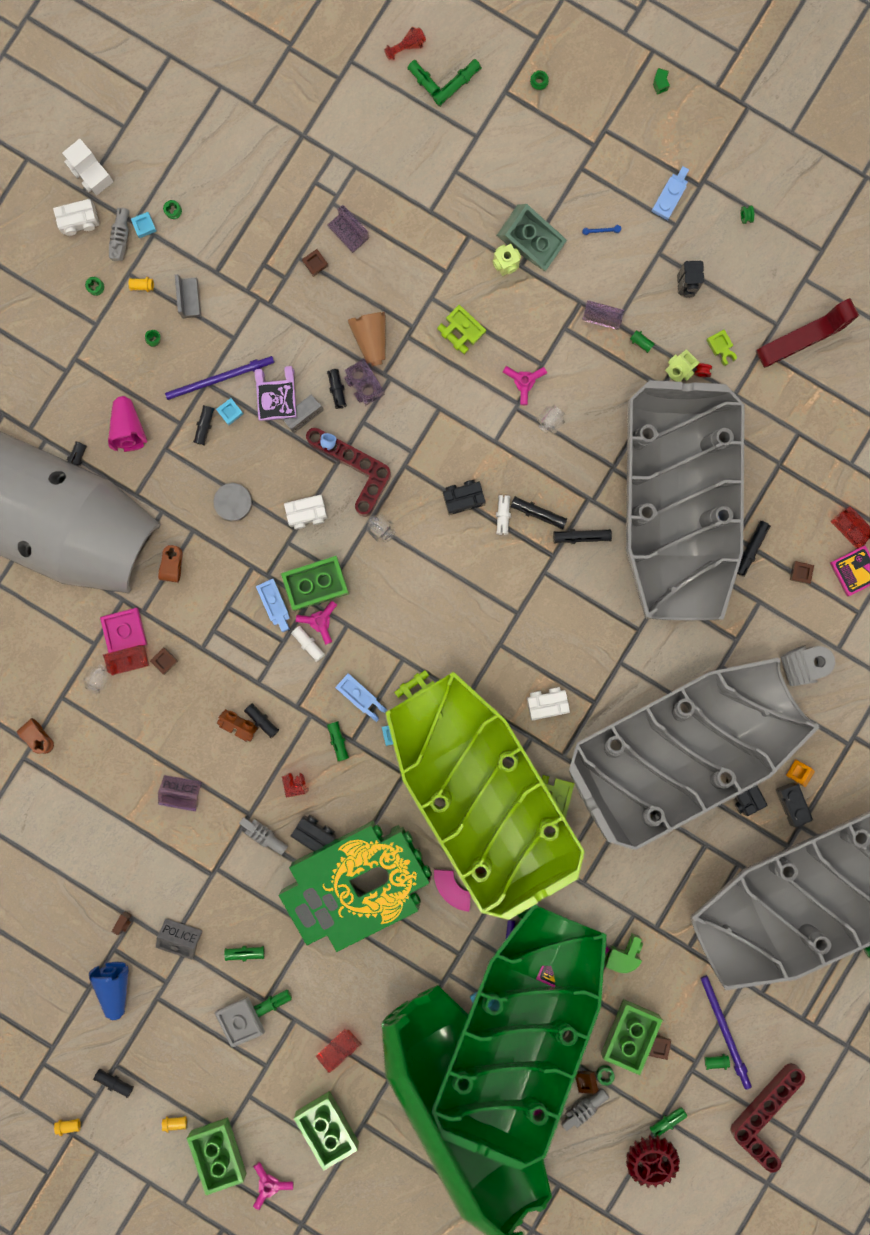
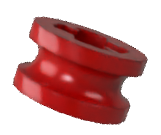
M699 363L695 367L697 369L694 372L695 376L711 377L710 370H712V365Z

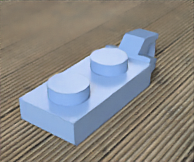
M682 166L678 175L673 174L669 178L651 212L666 220L669 219L687 187L688 181L684 179L689 169Z
M271 579L257 585V591L270 621L274 625L279 624L282 632L290 630L286 621L290 619L289 612L275 580Z

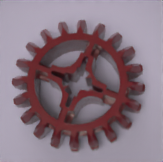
M649 1134L648 1139L641 1137L640 1142L635 1140L634 1146H630V1152H627L626 1166L634 1182L638 1181L640 1186L646 1184L647 1188L651 1185L657 1188L659 1184L664 1187L665 1182L671 1183V1177L676 1178L680 1159L677 1149H675L671 1142H667L665 1137L660 1140L658 1135L652 1138ZM663 1156L667 1157L666 1162L663 1161ZM639 1161L642 1162L643 1167L638 1165Z

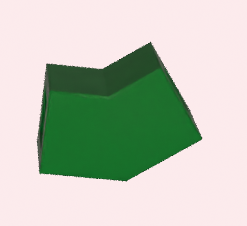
M660 68L657 69L653 81L657 95L668 91L670 86L667 80L669 71Z

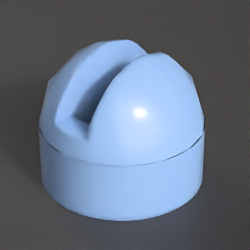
M330 433L322 434L320 440L322 448H327V450L334 448L336 437Z

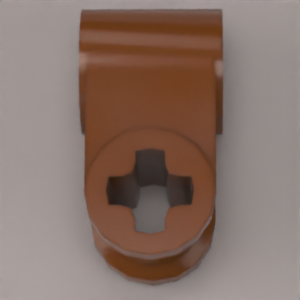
M168 545L163 549L158 574L159 580L179 583L183 552L179 547ZM174 549L177 555L172 558V556H169V552H173Z
M31 718L17 730L19 737L27 743L33 752L46 754L53 750V740L35 719Z

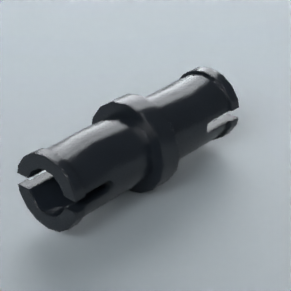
M331 369L327 371L331 386L329 390L333 395L335 409H342L343 406H347L343 392L345 388L341 384L339 369Z
M203 405L199 422L197 421L196 423L198 427L193 440L194 443L205 445L208 431L212 427L210 423L214 408Z
M253 703L244 710L255 722V726L257 728L260 727L270 739L279 732V729L268 720V716L264 715Z
M102 1069L97 1071L93 1079L108 1087L109 1091L112 1092L114 1090L126 1098L130 1096L134 1089V1086L123 1082L117 1075L112 1076Z

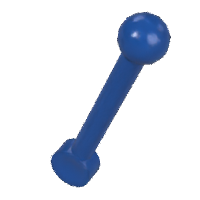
M616 225L614 228L600 229L584 228L582 233L584 235L612 231L620 233L621 226Z

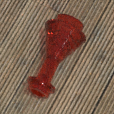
M412 26L400 43L391 48L387 45L384 49L387 58L394 60V55L404 49H422L423 43L426 42L422 29Z

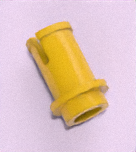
M149 277L145 279L129 278L130 291L146 290V292H150V290H154V281Z
M166 1116V1119H162V1131H166V1133H169L171 1130L187 1129L186 1116L177 1118Z
M79 1118L68 1121L59 1120L54 1124L55 1135L59 1134V1136H63L64 1133L80 1132L81 1129Z

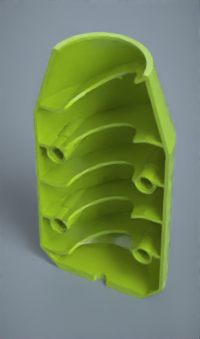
M455 672L450 673L385 712L403 782L481 913L509 920L537 904L541 899L554 894L578 879L585 853L584 849L507 721ZM505 757H511L514 760V764L506 766L502 761ZM443 798L446 802L445 806H437L435 799ZM547 826H552L555 828V831L553 833H546L544 829ZM478 867H484L486 872L479 874L475 870Z

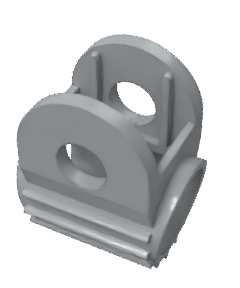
M806 645L781 656L790 686L818 682L817 679L829 675L835 667L833 653L823 646L806 648ZM815 658L817 659V665H816V666H815V664H814V659H815Z

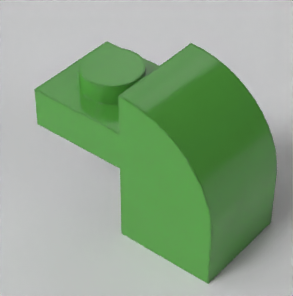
M631 933L625 951L610 945L605 957V967L619 973H629L637 969L642 962L640 957L636 956V953L639 954L642 949V939L638 935Z

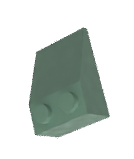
M518 204L496 235L506 245L511 244L514 249L517 248L521 256L543 271L548 269L567 241L528 204Z

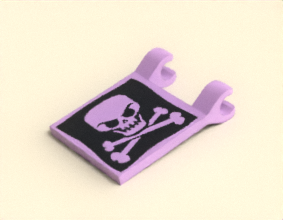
M292 366L285 367L286 380L264 382L265 374L262 369L255 370L259 421L297 418L295 374Z

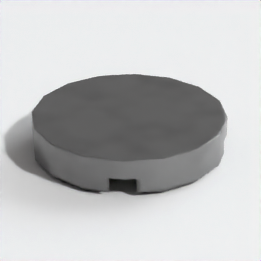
M229 483L220 487L215 493L213 500L214 508L218 515L228 521H239L245 518L252 507L250 493L245 487L236 483Z

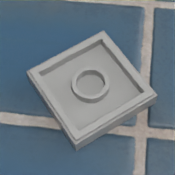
M249 997L215 1012L231 1048L265 1033Z

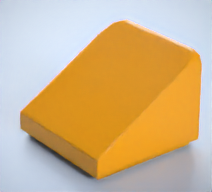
M795 759L786 776L806 787L815 771L813 768Z

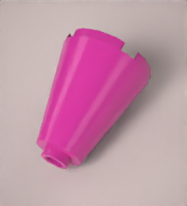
M119 396L112 403L108 446L114 451H118V448H124V452L141 449L144 447V443L147 444V437L133 402L126 396Z

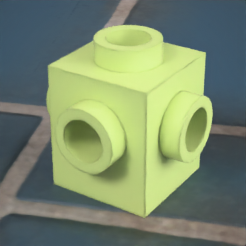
M509 244L507 246L502 245L495 250L492 262L495 269L500 271L502 276L511 274L518 269L521 255L517 248L514 249Z
M686 349L679 356L675 354L668 361L670 365L665 371L676 382H681L683 379L687 381L694 374L692 370L700 362Z

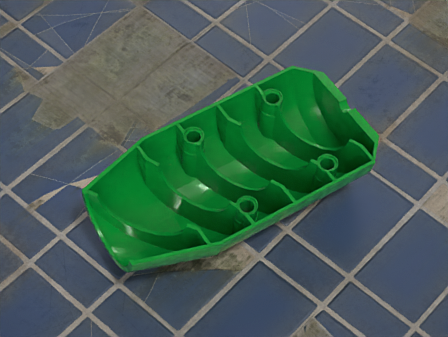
M533 905L528 909L489 960L432 1107V1113L443 1140L483 1154L487 1158L517 1170H521L546 1158L601 1009L607 934L569 920L538 905ZM542 966L552 967L555 986H550L536 979ZM495 999L493 1005L488 1007V1003ZM569 1030L568 1036L563 1038V1033ZM465 1078L462 1083L458 1084L460 1079ZM540 1109L537 1115H533L535 1110Z

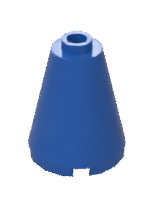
M123 962L105 963L106 967L99 969V966L90 970L89 980L105 1017L110 1020H118L125 1013L129 967H126V964Z

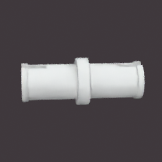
M499 495L498 512H496V517L498 518L496 534L502 535L504 533V535H508L509 518H511V513H509L511 497Z
M301 626L292 631L291 634L302 645L301 648L306 650L315 662H318L325 656V653L315 644L314 638H310Z

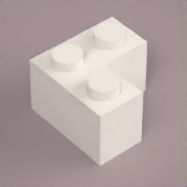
M78 139L62 152L66 158L65 164L76 178L81 177L83 180L81 184L88 192L92 190L97 196L113 183L110 175L100 165L81 139Z

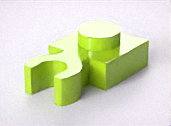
M725 330L707 338L706 341L714 355L721 354V363L724 366L728 365L726 357H731L733 362L736 361L737 355L730 351V348L734 345Z

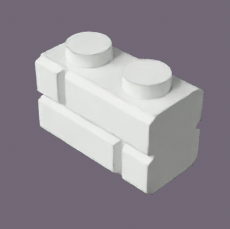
M91 199L53 208L58 229L63 235L72 236L77 233L76 231L80 230L92 231L95 229V226L100 225L95 205Z
M322 495L284 503L288 524L290 527H294V529L305 528V524L312 522L313 525L322 524L324 519H328Z
M560 687L549 689L547 694H542L541 691L530 693V697L526 698L532 721L570 713L566 691L560 690Z

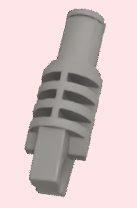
M117 208L116 221L111 228L109 258L112 261H122L126 250L129 232L127 226L129 210L126 208Z
M243 817L239 824L247 829L245 834L263 847L268 846L281 856L288 848L286 844L275 837L273 831L254 819L251 823Z
M603 1088L600 1089L591 1098L583 1099L567 1112L568 1118L562 1122L564 1129L568 1131L574 1125L578 1128L596 1113L597 1108L609 1099L606 1091Z

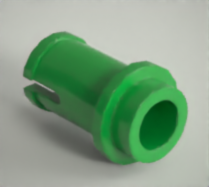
M636 330L630 338L633 341L632 344H637L648 353L655 343L641 334L642 331Z
M728 1055L704 1057L706 1070L719 1068L727 1070V1068H730Z

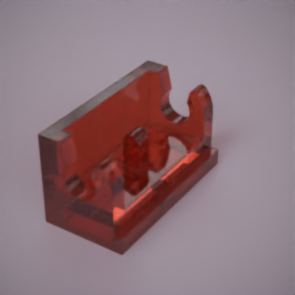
M851 506L844 508L830 521L856 549L867 544L866 542L870 539L869 524Z
M144 645L103 654L107 671L111 675L150 666Z
M292 773L282 776L286 798L303 795L309 791L302 773L299 776L297 775L294 780Z
M344 1029L315 1057L328 1073H331L362 1044L350 1030Z

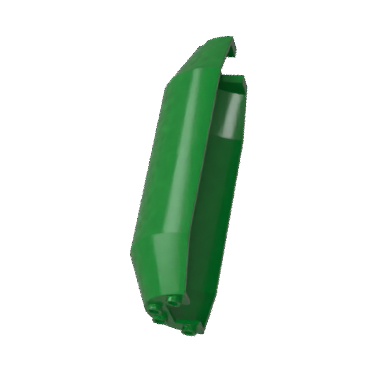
M436 985L419 993L411 1001L404 1002L382 1021L385 1076L461 1218L485 1235H524L523 1231L513 1232L523 1223V1219L528 1212L543 1211L547 1208V1203L552 1198L544 1160L542 1159L521 1170H517L487 1158L483 1154L443 1140L432 1113V1107L468 1017V1013L442 988ZM465 1078L460 1079L458 1084L462 1083Z

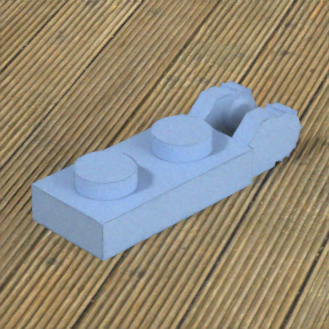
M349 673L335 687L363 713L368 714L376 722L379 720L378 716L368 708L374 704L381 712L385 713L387 711L376 700L377 698Z

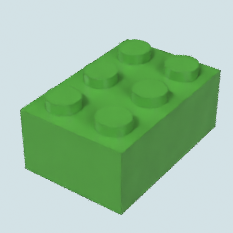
M337 556L281 573L293 611H299L349 594Z
M623 999L601 1051L603 1060L641 1075L663 1021L660 1015Z
M330 1091L296 1111L294 1120L323 1171L358 1151L359 1141Z
M228 1117L190 1131L187 1141L205 1195L244 1182L247 1173Z

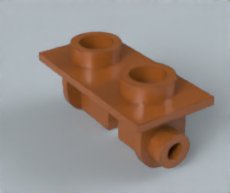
M225 709L218 717L217 724L220 725V728L229 733H232L234 728L237 729L235 736L245 742L247 740L251 742L254 733L258 730L253 722L239 717L233 711Z

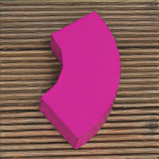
M434 869L435 884L443 899L451 906L469 912L471 895L468 890L461 888L454 879L453 870Z

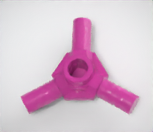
M506 366L503 373L514 379L516 387L521 391L520 405L526 406L528 405V391L535 384V380L546 375L547 371L543 367L534 373H518Z
M331 600L324 611L311 614V616L296 615V622L310 624L313 629L321 633L325 645L330 644L332 640L327 630L330 623L329 615L336 608L337 604Z
M260 1162L253 1166L260 1178V1194L253 1205L255 1209L260 1210L265 1199L278 1193L279 1190H293L294 1182H279L277 1178L266 1174Z

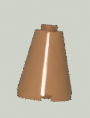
M385 312L362 315L359 319H348V324L367 364L371 363V366L383 364L382 360H386Z

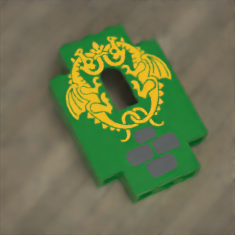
M371 821L292 862L289 869L296 882L283 888L278 896L307 946L328 936L335 951L338 952L419 911L421 900L414 891L430 884L432 872L429 866L424 865L421 860L423 858L418 848L415 849L412 843L413 838L409 831H405L404 827L400 828L397 825L391 829L390 834L382 837L383 831L378 824L376 825L374 821ZM376 867H382L387 870L389 880L385 884L358 896L350 880Z

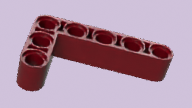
M851 298L837 304L825 316L756 350V353L763 367L766 368L845 329L860 315Z
M319 428L309 429L306 439L310 446L369 477L355 503V509L360 516H369L390 481L391 471L389 467L337 438V448L334 451H329L327 448L323 449L320 440L321 435L326 432ZM319 434L320 439L317 442H312L311 436ZM352 452L354 457L351 460L344 459V454ZM363 461H369L371 463L368 469H362L360 467ZM379 470H386L388 472L385 478H379L377 473ZM371 486H376L378 492L375 495H371L368 493V489ZM361 503H368L369 509L362 512L359 510V505Z
M789 1063L782 1068L732 1123L730 1128L731 1134L737 1143L771 1173L777 1172L781 1168V1160L774 1150L757 1134L805 1082L804 1072L793 1063ZM792 1072H798L795 1078H790ZM780 1086H785L782 1092L777 1093V1089ZM771 1100L770 1106L764 1107V1103ZM758 1115L756 1121H750L752 1116ZM740 1130H745L742 1136H737ZM759 1143V1147L753 1150L752 1146ZM774 1157L771 1163H766L768 1158Z

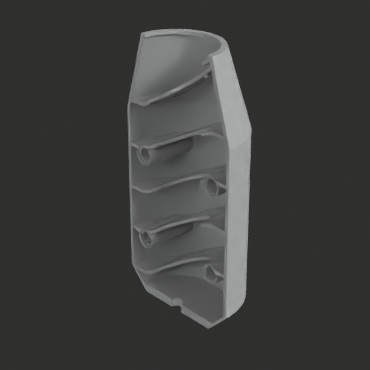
M649 380L628 400L626 553L643 613L646 619L723 620L743 555L744 403L726 384Z
M0 431V556L61 584L130 593L129 580L135 560L149 535L155 529H158L161 524L110 480Z
M779 658L708 672L576 744L569 773L589 813L608 842L634 850L643 847L769 779L820 728L817 723L812 722L806 717L791 696L781 674V661ZM681 704H685L687 706L688 713H683L681 711ZM611 741H618L621 747L620 750L614 751L610 746ZM721 774L727 776V784L722 783L720 779ZM653 810L660 816L657 822L650 819V813Z
M870 811L744 868L690 916L700 945L725 990L796 980L870 946Z

